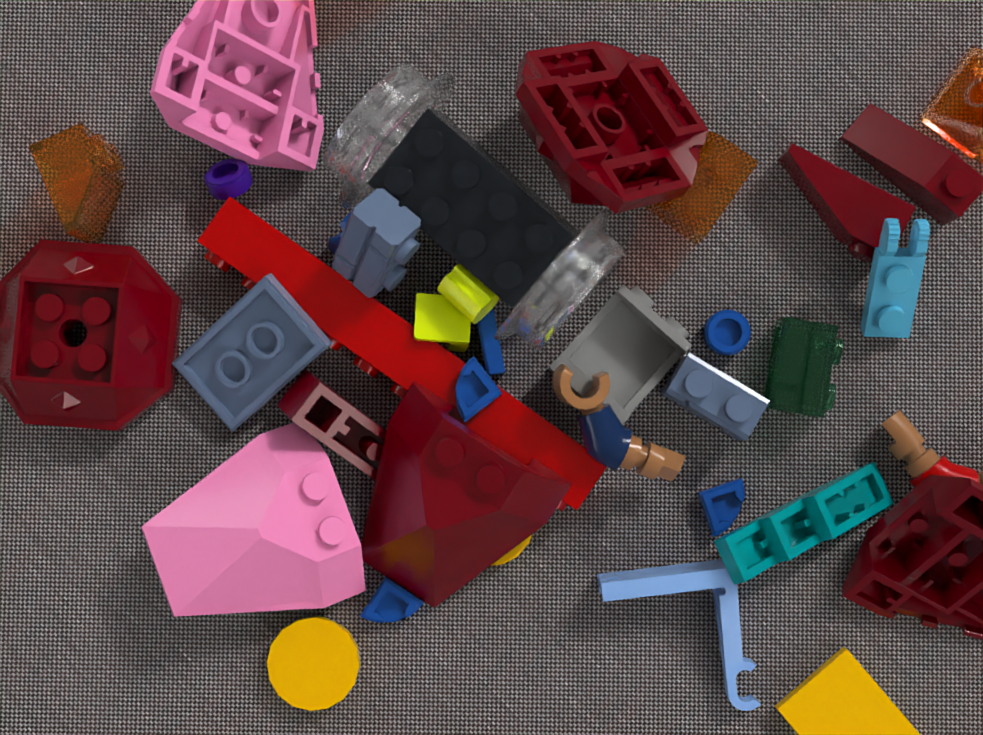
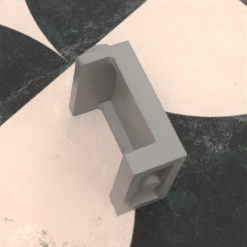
M622 285L547 370L553 374L560 364L566 365L573 372L570 386L576 396H582L590 391L593 384L592 375L601 371L609 373L610 388L603 404L609 403L623 425L629 419L633 410L680 357L688 352L692 344L685 339L689 333L679 322L670 316L663 320L651 309L655 303L644 291L636 286H633L630 290L625 285Z

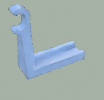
M722 559L597 574L599 593L602 594L603 602L712 589L726 696L731 704L739 710L750 711L761 705L759 700L751 694L746 697H740L737 694V674L743 670L752 672L757 665L752 659L743 657L737 584L733 585Z

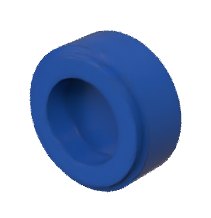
M734 310L716 312L708 318L703 327L704 342L717 355L730 356L742 351L750 340L751 330L747 319L741 313Z

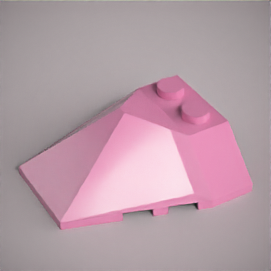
M197 0L162 48L150 90V95L168 126L231 157L245 161L249 165L309 172L315 170L324 132L323 115L317 112L316 90L321 88L320 73H314L313 48L318 46L314 0Z
M294 422L259 434L141 526L173 617L319 609L366 591L361 543L330 459L317 439Z

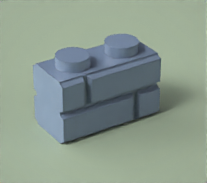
M384 188L375 189L353 208L332 261V268L345 279H353V285L368 298L375 297L384 288L392 291L407 273V269L403 265L412 258L420 246V243L415 240V236L421 226V219L406 206H398L399 201Z
M690 352L682 355L660 392V395L713 427H720L722 432L737 441H746L770 402L767 398Z

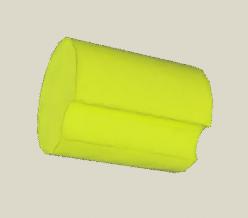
M460 263L442 279L437 289L473 324L482 320L500 299Z

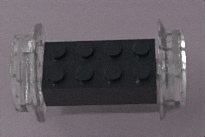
M404 63L399 65L379 80L357 103L340 125L325 151L323 165L343 181L339 195V204L344 208H351L364 200L375 189L384 188L399 201L398 206H406L421 219L420 229L508 306L511 308L515 307L493 338L496 341H500L517 333L539 352L626 252L624 248L605 233L610 211L607 208L603 209L579 232L442 113L455 87L456 79L452 74L444 73L432 80H428L411 64Z

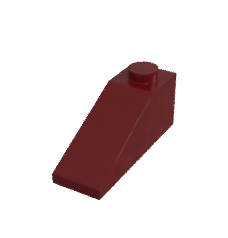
M871 103L839 138L941 226L960 218L983 191V176L955 152Z
M793 143L782 153L778 160L835 238L849 246L848 253L861 261L872 263L874 249L879 246L882 226L886 218L899 220L901 237L916 206Z
M304 369L277 406L291 421L369 477L376 480L387 430L319 378Z

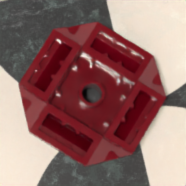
M598 41L531 50L525 53L518 64L515 95L520 102L519 122L571 203L607 206L617 214L682 197L692 186L698 167L700 149L704 146L708 128L660 58L643 53L637 57L620 47Z
M40 240L0 280V392L23 424L123 430L157 401L162 400L175 390L177 369L173 366L172 362L178 358L183 299L163 279L142 253L133 246ZM83 323L87 330V336L81 345L75 347L71 343L70 333L75 325Z

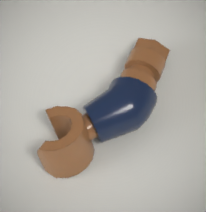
M560 364L553 373V389L559 400L569 406L580 409L581 414L577 416L587 453L596 462L609 469L617 470L618 467L629 471L636 467V473L651 480L658 476L672 482L680 472L686 456L652 442H648L644 446L642 445L641 438L632 435L631 429L621 424L609 403L603 404L610 388L609 373L601 371L592 375L593 384L590 391L582 396H576L570 386L573 372L566 365Z

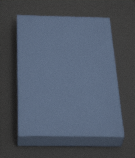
M270 273L265 275L176 358L172 364L233 432L333 343L274 275Z

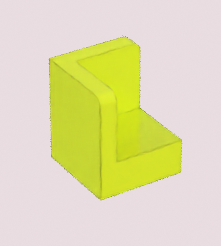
M416 293L414 302V339L417 341L448 343V351L466 352L470 343L471 321L443 295Z

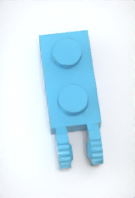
M886 218L883 222L879 246L874 249L860 325L864 337H910L926 260L925 254L928 249L930 224L927 219L914 220L907 248H898V240L900 238L899 220Z

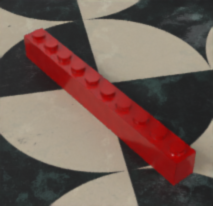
M228 197L197 240V242L209 249L204 255L205 259L225 273L233 266L245 275L241 284L249 290L265 275L272 273L333 344L329 347L337 352L342 345L357 354V357L352 362L373 378L381 371L395 381L390 390L401 398H404L412 383L416 381L454 406L449 416L526 466L534 458L571 482L570 489L557 507L562 512L567 505L578 510L607 467L596 462L587 453L584 446L499 386L497 387L502 394L465 422L457 408L455 395L457 380L462 368L466 364L437 342L415 340L413 337V325L373 297L368 298L352 282L345 279L338 272L232 197Z

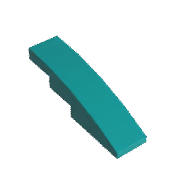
M871 462L769 511L720 537L714 543L733 585L744 583L777 563L795 558L822 541L835 539L894 504L876 463Z

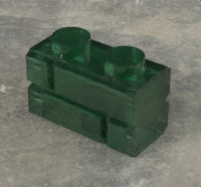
M782 317L776 320L764 397L770 400L765 410L814 419L824 418L825 410H832L836 397V384L830 383L832 365H839L844 345L843 339L837 338L839 326L791 317Z

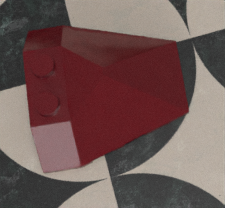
M414 381L388 423L362 536L361 548L363 562L435 608L544 526L570 489L572 483L532 458L528 466L524 465L449 416L454 406Z
M929 475L867 530L842 587V596L880 616L894 619L896 613L920 618L922 626L936 628L938 623L962 628L963 635L983 640V485L971 478Z

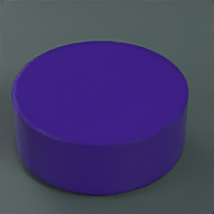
M231 158L211 166L204 176V181L213 198L227 200L229 196L235 198L245 193L251 187L253 177L245 161Z

